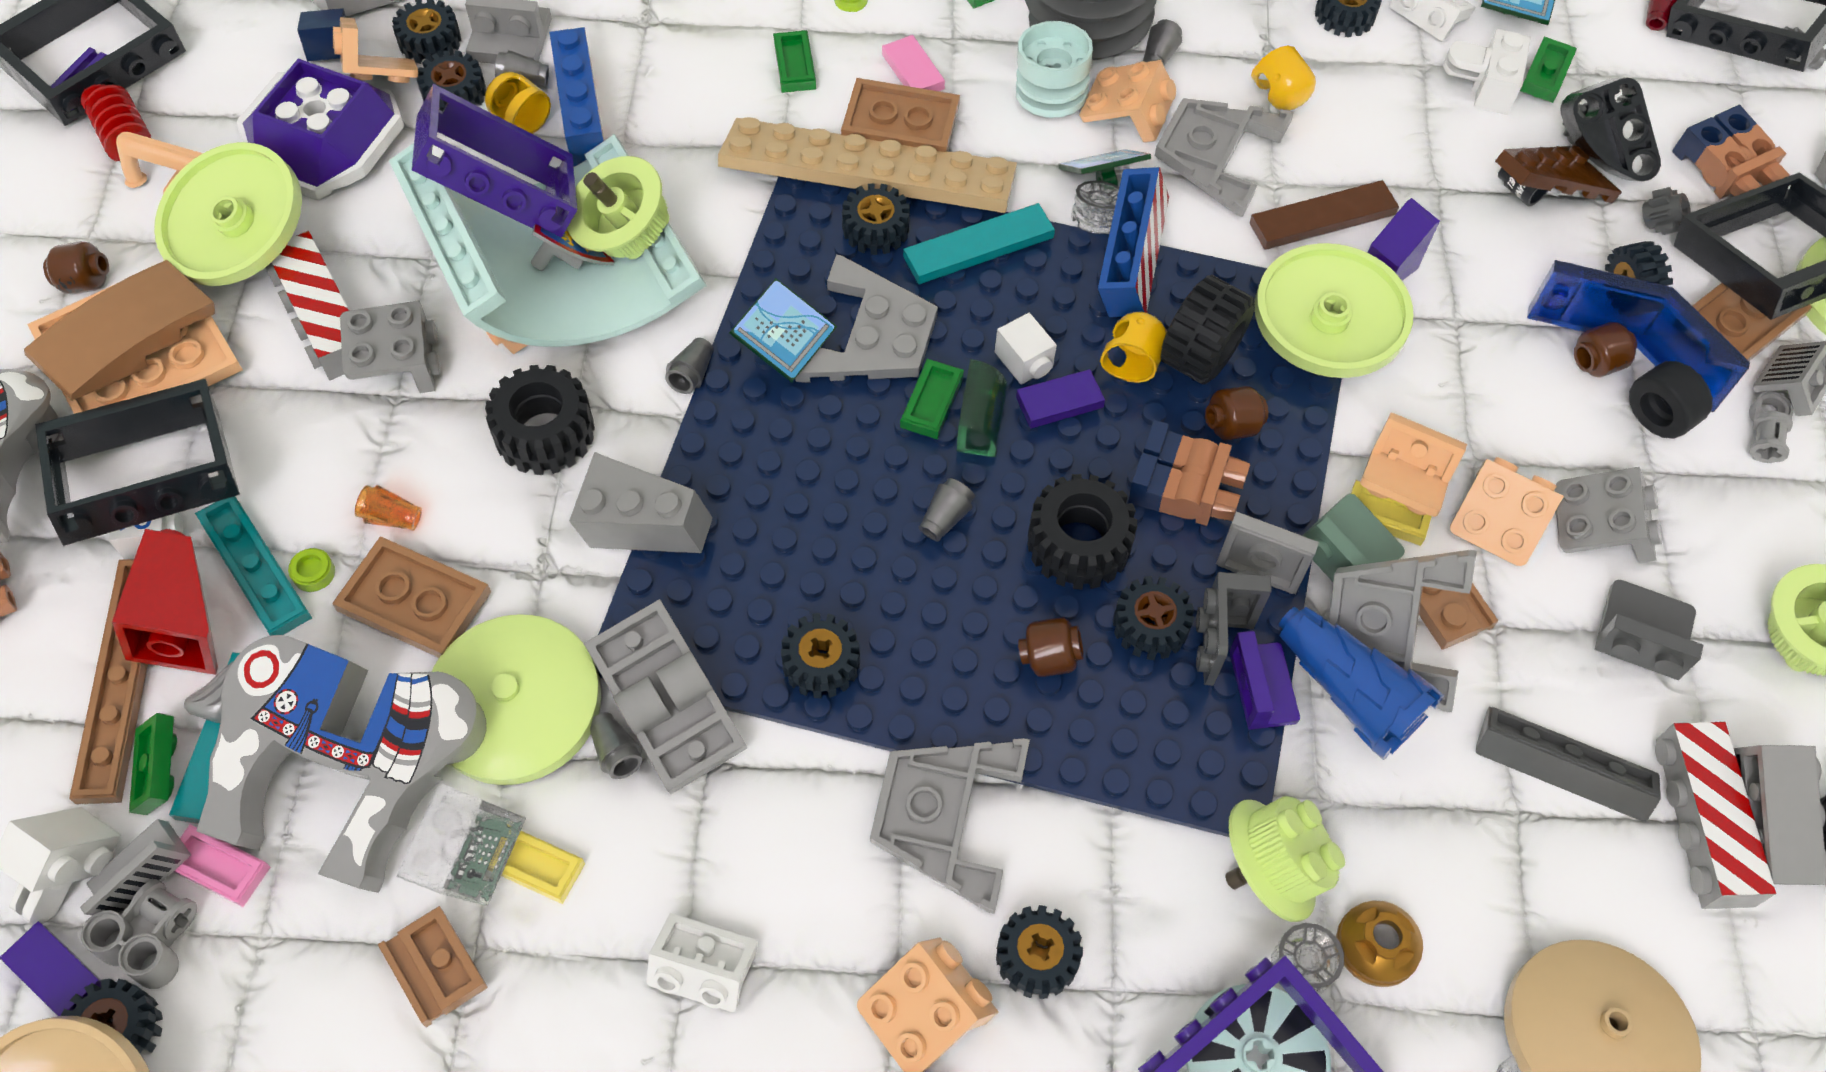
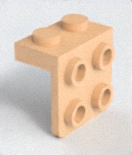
M340 17V27L333 26L334 54L340 55L343 73H350V77L358 80H372L373 75L388 76V81L397 83H409L410 77H418V68L413 59L358 55V28L355 18Z
M1161 60L1141 61L1120 67H1107L1097 74L1079 115L1083 122L1130 116L1143 142L1156 141L1162 125L1165 123L1170 106L1176 97V86L1174 81L1170 79Z
M1391 412L1370 454L1360 484L1376 497L1390 498L1404 504L1413 513L1436 517L1442 508L1448 483L1466 451L1467 444Z
M1496 457L1494 462L1486 459L1478 470L1475 481L1450 525V531L1452 534L1516 566H1523L1531 557L1564 496L1555 492L1557 486L1548 480L1536 475L1530 480L1516 473L1519 467L1504 459Z
M941 937L918 942L857 1002V1009L904 1072H925L966 1032L986 1025L999 1013L991 1002L992 995L988 988L980 980L970 976L961 964L963 959L959 951L948 941H943Z

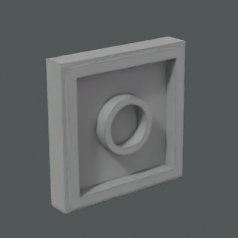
M1236 511L1216 564L1233 572L1248 570L1255 572L1257 575L1271 576V586L1291 594H1296L1316 553L1319 542Z

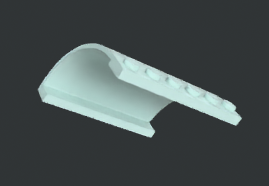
M615 134L584 154L587 160L574 167L575 187L589 171L599 164L616 157L629 156ZM414 143L389 160L463 316L477 327L497 337L525 345L543 347L573 346L602 341L622 335L659 318L707 286L669 222L662 229L663 232L660 233L655 243H652L636 259H629L627 257L615 258L613 256L611 258L615 262L614 265H599L584 261L581 267L576 269L553 256L543 271L538 270L531 264V260L544 241L532 235V228L412 171ZM542 183L533 184L546 191V185Z

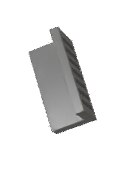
M1826 341L1780 346L1753 385L1754 391L1787 390L1795 416L1812 415L1826 394Z
M156 819L114 857L99 875L94 876L86 883L93 896L80 907L84 914L94 915L101 911L111 910L121 915L131 903L136 892L144 884L154 879L163 882L191 856L170 823Z

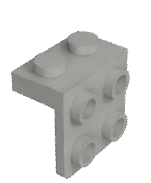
M420 301L351 310L341 314L342 365L346 378L354 380L411 371L419 393L436 391L434 375L440 374V363L437 352L432 351V344L438 343L437 331L434 320L426 319Z
M1640 467L1563 479L1556 483L1555 492L1564 496L1557 508L1559 544L1564 552L1573 553L1631 544L1639 563L1657 561L1655 545L1662 544V535L1659 521L1652 520L1651 515L1652 509H1658L1657 494L1654 485H1646Z

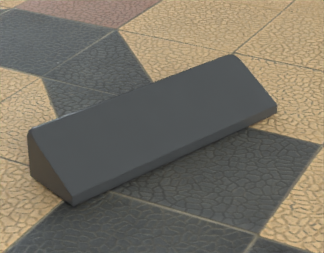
M1489 706L1476 744V753L1478 755L1640 821H1647L1661 800L1659 773Z

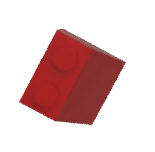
M145 529L112 620L124 658L127 661L216 675L218 663L192 539L172 529H163L161 531Z

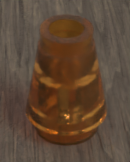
M380 485L375 487L364 486L355 505V516L362 518L365 524L414 531L422 515L421 507L414 505Z

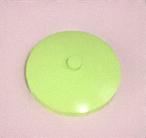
M237 142L225 144L199 155L174 177L158 205L154 233L161 256L164 260H168L190 281L201 285H229L255 275L268 266L283 251L297 227L302 207V194L298 178L291 167L275 152L255 143Z
M1310 244L1284 253L1265 271L1255 297V316L1258 327L1274 351L1291 364L1303 370L1327 377H1358L1383 368L1400 353L1413 325L1414 314L1411 297L1399 276L1384 262L1371 254L1340 244Z
M507 615L474 626L447 647L431 671L447 673L465 683L472 691L476 702L484 711L486 733L480 747L466 760L451 764L462 774L484 783L495 785L521 784L542 778L567 763L582 748L591 734L590 728L593 717L598 715L600 711V676L585 645L568 628L551 619L540 616Z

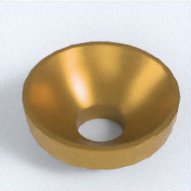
M1376 900L1363 902L1352 908L1342 918L1337 928L1336 938L1339 940L1344 952V966L1354 977L1366 984L1376 987L1398 985L1407 980L1416 971L1422 959L1423 939L1419 927L1405 910L1395 904ZM1387 924L1396 930L1399 936V944L1396 948L1386 949L1376 942L1373 935L1376 925Z

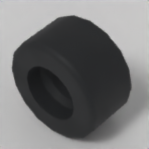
M1665 361L1655 366L1634 381L1629 390V403L1636 418L1651 433L1662 438L1675 439L1686 434L1705 420L1712 410L1713 398L1705 380L1693 368L1679 361Z

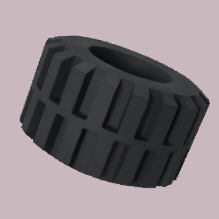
M1212 274L1205 277L1191 290L1174 316L1162 344V362L1202 385L1210 382L1222 371L1241 342L1253 316L1255 298Z
M529 365L530 370L523 372L519 368L513 371L514 376L511 378L504 376L499 380L500 388H492L489 393L491 401H486L485 410L487 416L485 417L500 456H503L509 466L512 467L516 464L518 471L523 473L533 469L534 475H543L544 470H551L552 474L561 472L560 467L565 464L570 468L576 464V456L584 457L588 452L586 445H592L594 439L592 432L595 430L594 420L582 383L577 377L572 379L569 371L562 369L560 372H557L556 367L552 365H546L545 369H539L538 365ZM551 413L557 415L552 421L541 426L524 425L530 418L539 414Z
M1072 474L1069 481L1064 477L1055 480L1054 487L1048 484L1042 489L1041 497L1037 496L1033 505L1028 531V552H1032L1031 560L1035 567L1043 565L1041 574L1047 579L1052 575L1057 578L1056 584L1063 587L1066 582L1073 583V589L1082 590L1083 584H1089L1091 589L1100 587L1102 579L1109 583L1115 579L1117 572L1121 573L1131 553L1137 530V519L1134 518L1136 512L1133 503L1126 504L1128 495L1123 490L1116 492L1113 482L1109 480L1105 484L1099 482V476L1090 474L1089 479H1082L1081 474ZM1074 522L1085 523L1098 530L1102 537L1093 541H1080L1068 536L1061 527Z

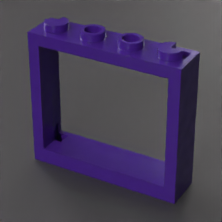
M435 84L432 85L416 118L411 170L532 229L537 224L562 238L578 210L572 154ZM440 99L447 102L443 111L439 110ZM437 132L546 185V191L438 138ZM433 145L444 150L441 158L432 155ZM553 156L562 160L559 167L554 168L549 165Z
M1286 955L1272 962L1267 957L1263 958L1244 974L1250 982L1236 993L1230 987L1209 1005L1214 1013L1202 1024L1196 1018L1190 1021L1175 1034L1174 1038L1179 1043L1165 1056L1158 1050L1138 1068L1140 1072H1177L1279 982L1353 1072H1384Z

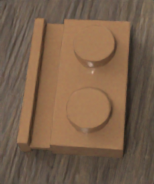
M1473 583L1470 594L1423 586L1419 616L1442 650L1474 637L1483 630H1490L1498 622V619Z
M440 906L398 931V935L389 941H382L378 944L419 1020L426 1028L433 1024L432 1021L442 1014L447 1015L488 988Z

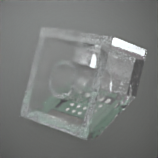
M439 783L396 877L442 895L488 906L526 817Z

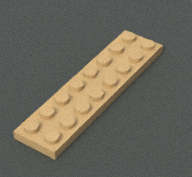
M752 117L735 119L718 153V167L853 189L862 186L864 190H868V184L875 183V189H880L881 184L888 185V192L894 187L899 190V196L904 194L905 197L1001 213H1006L1017 162L1007 161L1001 157L986 158L973 156L964 151L941 152L927 145L912 147L901 145L895 140L876 141L865 139V137L858 134L846 136L830 133L820 128L811 130L794 127L789 123L773 124L761 122Z

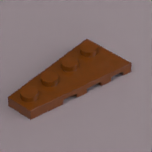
M1575 145L1504 149L1495 160L1498 165L1522 186L1548 191L1555 188L1568 195H1573L1576 190L1582 191L1581 194L1585 198L1595 200L1600 195L1608 203H1613L1622 193L1620 189L1588 162L1590 159L1589 155Z

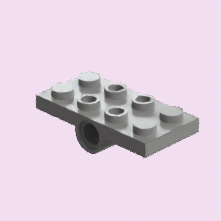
M660 599L583 643L613 694V699L624 719L638 738L670 794H673L748 748Z

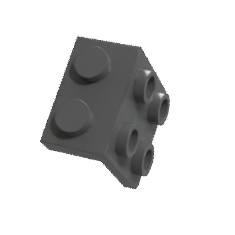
M1248 570L1234 573L1218 572L1212 588L1205 589L1203 607H1198L1196 614V631L1203 633V646H1198L1196 668L1197 672H1203L1204 685H1214L1228 654V627L1254 629L1271 593V576L1257 575L1255 572Z
M1616 580L1610 586L1594 650L1679 681L1701 659L1704 645L1690 640L1696 616V610L1692 605L1624 580Z

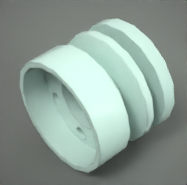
M1045 21L1032 25L1022 33L1018 40L1016 98L1023 108L1032 114L1053 118L1074 114L1084 106L1089 93V71L1091 69L1093 53L1092 40L1086 31L1075 24L1063 21Z

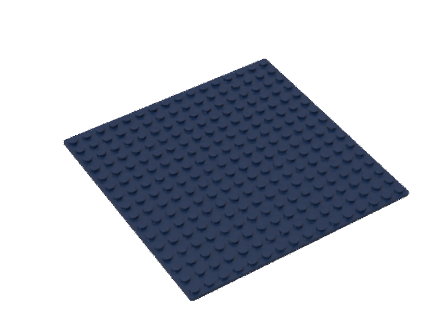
M778 177L712 344L714 352L711 355L700 388H695L660 476L695 490L713 517L702 553L631 550L599 634L660 599L725 710L887 751L941 746L956 748L974 746V743L981 742L997 744L1012 742L1013 739H1029L1030 742L1021 783L1002 778L997 779L1229 837V816L1236 804L1243 800H1255L1264 805L1272 803L1285 727L1278 726L1248 730L1229 650L1238 632L1255 631L1258 644L1280 643L1292 683L1296 655L1279 636L1282 629L1278 624L1293 607L1299 610L1304 609L1311 563L1296 594H1291L1271 586L1270 596L1254 629L1228 627V654L1214 685H1204L1203 672H1197L1196 668L1198 646H1203V633L1196 631V614L1198 607H1203L1205 589L1212 588L1217 573H1234L1216 564L1232 521L1210 516L1208 525L1205 526L1195 523L1196 519L1180 518L1134 505L1136 510L1134 518L1137 519V530L1125 568L1121 573L1117 572L1115 579L1109 583L1102 579L1100 587L1091 589L1089 584H1083V588L1080 590L1073 589V583L1066 582L1064 587L1056 584L1057 578L1052 575L1047 579L1041 574L1043 565L1035 567L1031 560L1032 552H1028L1027 545L1031 513L1037 496L1041 497L1042 489L1048 484L1054 487L1055 480L1061 477L1069 481L1072 474H1081L1082 479H1089L1090 474L1099 476L1098 481L1104 484L1107 480L1113 482L1116 492L1123 490L1128 495L1126 502L1128 504L1132 480L1153 420L1155 419L1169 424L1168 431L1193 439H1208L1215 442L1218 446L1220 442L1232 445L1229 456L1250 463L1243 489L1222 483L1219 489L1241 495L1236 509L1237 512L1302 536L1319 520L1342 378L1317 375L1303 370L1282 358L1263 337L1256 321L1254 304L1252 319L1237 349L1222 371L1207 384H1200L1165 364L1162 360L1154 377L1149 381L1141 383L1127 382L1107 373L1102 368L1100 362L1106 344L1114 339L1113 329L1115 324L1122 318L1108 316L1098 291L1109 234L1050 221L1055 228L1054 238L918 284L903 257L904 248L1010 212L1001 213L906 197V204L909 203L910 207L909 233H907L906 241H901L900 247L896 250L890 246V253L883 254L882 249H877V255H871L870 248H866L865 253L859 252L858 244L855 247H851L849 245V238L845 239L843 235L842 205L844 200L847 201V195L850 192L856 194V189ZM1160 245L1147 313L1159 319L1166 330H1168L1178 309L1191 290L1201 280L1211 274L1255 298L1261 278L1267 268ZM837 254L938 307L937 319L920 374L926 360L930 359L963 369L964 378L937 440L900 428V420L919 377L868 379V375L846 376L845 380L830 381V377H810V382H797L795 380L790 382L730 335L729 332L773 280L777 278L837 326L821 348L845 352L863 298L827 290V280ZM1030 312L1057 346L1053 368L1042 378H1033L1021 385L995 353L996 334L998 328ZM1119 346L1111 348L1107 352L1108 358L1113 365L1117 367L1123 366L1126 360L1125 352ZM1088 369L1091 370L1104 396V408L1030 429L1016 399L1017 389ZM1243 386L1254 388L1267 402V422L1256 436L1222 440L1206 423L1205 410L1210 403L1211 397L1216 391ZM948 478H952L963 483L974 493L975 498L971 502L973 508L942 536L940 541H934L920 531L919 526L923 522V518L938 485L944 484ZM1074 522L1061 527L1068 536L1080 541H1093L1102 537L1098 530L1085 523ZM1146 576H1152L1153 584L1158 583L1159 577L1167 578L1165 586L1169 588L1173 582H1176L1180 585L1178 594L1180 595L1186 591L1190 596L1187 604L1193 603L1194 606L1192 615L1194 616V621L1185 644H1182L1181 649L1177 653L1171 650L1169 657L1164 659L1161 658L1160 653H1157L1155 660H1147L1148 652L1142 651L1140 657L1133 655L1135 647L1131 645L1126 650L1121 646L1123 637L1117 639L1114 634L1116 626H1113V617L1121 592L1125 587L1130 588L1131 582L1136 579L1142 585ZM820 613V621H826L827 614L835 615V623L838 624L841 619L848 622V630L854 629L860 645V667L857 669L855 681L849 680V688L844 692L840 687L836 688L837 696L830 698L828 691L821 692L822 699L814 698V693L809 690L807 696L801 694L799 686L797 685L793 688L789 684L788 676L785 677L781 656L783 636L788 637L787 629L792 624L798 628V619L804 616L808 623L813 622L812 614ZM1065 617L1072 626L1078 625L1080 629L1084 659L1078 661L1076 669L1071 673L1038 677L1032 671L1030 664L1022 665L1018 640L1026 638V629L1031 622ZM1149 618L1145 619L1150 623H1153V625H1155V622ZM817 649L819 653H828V650Z

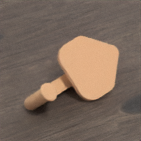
M122 132L116 139L126 186L136 188L143 185L147 180V175L141 172L138 159L177 170L165 186L163 194L174 177L193 159L203 154L131 132Z

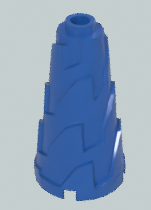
M1293 607L1278 624L1282 629L1279 636L1301 660L1299 664L1331 696L1330 699L1355 726L1353 730L1383 760L1387 759L1389 752L1393 754L1428 718L1424 712L1430 706L1436 709L1444 697V694L1413 670L1409 669L1406 671L1377 649H1370L1337 623L1335 625L1331 624L1307 607L1302 610Z

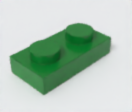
M1544 36L1520 91L1553 103L1577 48Z
M156 713L135 730L129 813L148 815L168 801L173 792L174 777L170 774L171 757L177 746V736L173 733L174 716Z

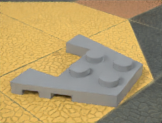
M1183 98L1159 140L1154 156L1236 215L1243 217L1254 196L1257 185L1226 174L1224 170L1245 131L1280 143L1291 123L1294 112L1280 109L1279 114L1264 113L1263 107L1249 106L1248 110L1229 109L1228 103Z
M836 254L827 280V290L863 299L845 352L820 348L795 378V381L810 382V377H830V381L845 380L846 376L868 375V379L919 377L937 319L938 307L859 264Z
M1465 550L1337 568L1334 575L1329 622L1333 625L1337 623L1370 649H1377L1406 671L1411 669L1444 694L1437 708L1452 713L1459 671L1413 662L1422 589L1424 586L1470 594L1477 551Z
M1022 738L1013 739L1012 742L997 744L981 742L974 743V746L956 748L941 746L890 751L870 835V842L986 912L995 914L1003 869L958 860L959 846L975 774L979 773L1021 783L1030 740Z

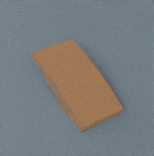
M165 260L129 276L92 297L24 348V353L73 401L146 369L145 356L180 342L181 328L215 314L214 302L168 260Z

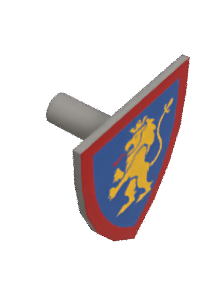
M537 224L533 227L532 235L544 241L531 260V264L538 270L543 271L553 256L576 269H579L584 261L599 265H614L615 263L604 252L590 251L578 245L572 239L567 229L562 238Z

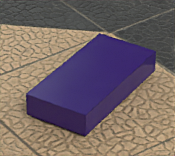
M1090 369L1017 389L1016 399L1030 429L1104 408L1105 403L1104 396Z
M39 921L0 956V959L57 1016H61L64 1008L70 1011L75 1009L77 1005L71 1002L70 999L76 993L83 998L88 996L84 988L85 986L93 983L101 987V979Z

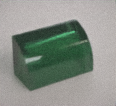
M970 359L958 426L956 452L996 457L1006 399L1007 381L999 370L987 363Z

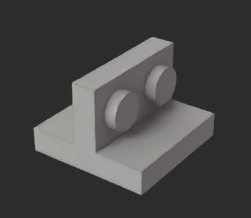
M466 0L465 7L472 28L466 53L472 55L473 60L476 59L481 63L496 64L499 52L507 53L508 50H511L539 62L552 20L550 8L539 7L537 1Z

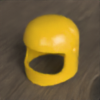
M1289 45L1279 47L1268 53L1260 60L1251 73L1252 79L1259 88L1265 90L1270 88L1268 101L1279 110H1294L1302 106L1312 96L1316 86L1313 71L1295 47ZM1260 74H1264L1268 80H1260Z
M506 72L498 75L490 82L485 94V104L488 112L531 134L543 126L550 114L551 103L549 96L530 80L518 73Z
M1145 312L1128 313L1118 320L1113 329L1114 339L1106 344L1100 358L1102 368L1107 373L1127 382L1141 383L1152 379L1161 361L1162 344L1167 333L1162 322L1155 316ZM1119 346L1125 352L1126 360L1123 366L1117 367L1113 365L1108 358L1107 352L1111 348Z

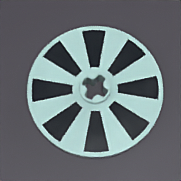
M1246 984L1232 986V989L1237 993ZM1272 987L1187 1062L1186 1066L1188 1072H1331V1057L1326 1038L1288 993ZM1227 989L1218 992L1205 1002L1194 1019L1196 1018L1200 1024L1214 1013L1209 1005ZM1254 1045L1258 1046L1260 1053L1268 1054L1269 1060L1262 1065V1069H1258L1255 1061L1247 1060L1246 1055L1253 1050Z

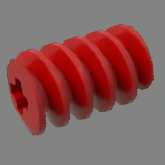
M103 84L92 85L84 89L81 95V104L108 157L114 161H120L116 139L122 132H131L151 138V134L126 89L117 85Z

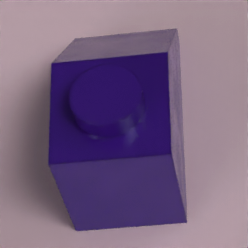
M1411 198L1406 201L1371 243L1367 253L1384 262L1403 281L1419 268L1440 220Z

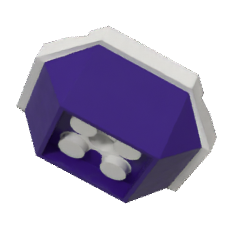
M299 58L286 72H277L236 121L242 141L259 144L275 152L296 174L301 187V194L315 200H320L332 194L331 190L348 186L366 177L404 127L393 91Z

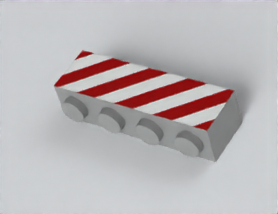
M306 231L291 237L283 251L265 268L274 286L282 284L284 290L277 293L287 313L295 311L298 316L291 319V322L300 340L303 341L309 338L311 345L304 347L314 369L323 367L330 381L345 375L342 365L340 316L342 313L349 311L310 232Z
M1726 722L1673 723L1656 739L1655 754L1659 764L1663 765L1668 783L1666 789L1669 804L1675 809L1679 824V843L1686 850L1690 864L1691 887L1698 894L1702 909L1757 907L1776 895V890Z

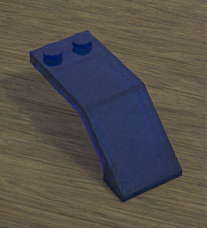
M1555 260L1528 307V319L1582 332L1608 322L1622 324L1634 334L1637 340V348L1655 366L1665 361H1679L1698 372L1709 386L1713 398L1711 412H1715L1749 369L1750 362L1673 287Z

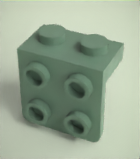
M1354 494L1344 496L1302 535L1319 542L1312 560L1333 583L1337 568L1398 560L1405 553L1401 543Z

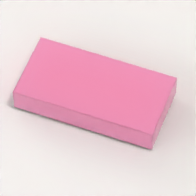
M913 35L882 46L883 57L904 86L934 91L945 89L944 78Z
M190 824L180 839L191 856L173 872L244 907L271 867L266 862L225 841L197 832V827Z

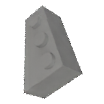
M594 452L569 522L590 548L702 553L713 517L695 490Z
M1756 745L1734 748L1773 884L1826 885V850L1824 849L1823 837L1826 815L1824 807L1820 803L1819 780L1822 770L1821 764L1816 757V746Z

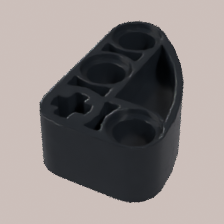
M1608 79L1573 92L1565 97L1560 111L1566 130L1576 146L1588 154L1590 160L1595 165L1614 176L1629 181H1649L1658 174L1661 167V158L1643 91L1635 79ZM1620 89H1621V90H1622V95L1619 96V97L1617 98V101H1616V100H1615V95L1618 94V93L1620 92ZM1582 99H1585L1589 109L1582 118L1578 114V105ZM1627 121H1630L1633 125V132L1626 139L1623 135V127ZM1639 155L1642 159V167L1639 172L1635 173L1632 169V164Z

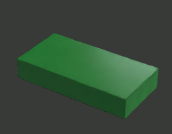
M808 31L773 33L781 92L815 90L816 78Z
M927 359L900 420V428L938 440L963 381L964 370Z

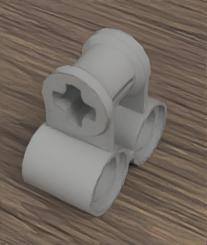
M154 879L144 884L136 892L131 903L121 915L111 910L101 911L92 915L82 928L81 941L87 950L106 964L119 966L125 974L141 986L148 989H158L171 982L178 972L179 960L177 954L170 949V946L194 920L197 913V904L188 898L179 899L166 891V885L163 882ZM119 931L117 939L112 944L105 946L108 937L112 933ZM157 953L154 962L148 968L141 970L144 960L148 956Z

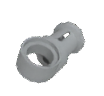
M1765 391L1750 406L1749 417L1756 430V438L1751 443L1749 453L1757 461L1763 463L1782 462L1789 456L1790 449L1786 445L1787 433L1791 431L1793 426V406L1790 399L1783 393ZM1762 404H1771L1778 411L1764 412Z

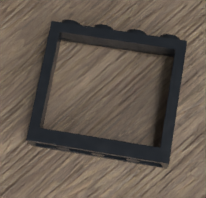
M41 0L0 24V68L64 126L86 114L81 104V95L84 89L98 84L117 85L126 89L186 52L173 24L144 0ZM117 2L150 29L53 89L21 61L23 58Z
M1677 0L1671 7L1666 37L1804 72L1826 44V8L1807 32L1803 34L1699 8L1705 0ZM1804 0L1826 6V0ZM1799 56H1801L1800 62L1790 60V58L1797 59Z
M1800 172L1776 180L1775 182L1683 215L1673 246L1769 319H1775L1826 298V260L1786 276L1776 278L1721 236L1788 211L1826 238V190Z
M206 378L35 424L47 515L63 546L240 495L219 412ZM201 395L202 402L191 403L190 397ZM206 423L215 458L214 462L71 502L66 461ZM61 433L64 440L53 442L52 438H49L50 435ZM218 471V476L209 477V473Z

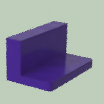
M1255 631L1238 632L1229 652L1248 730L1297 724L1300 720V714L1282 645L1278 642L1258 644Z

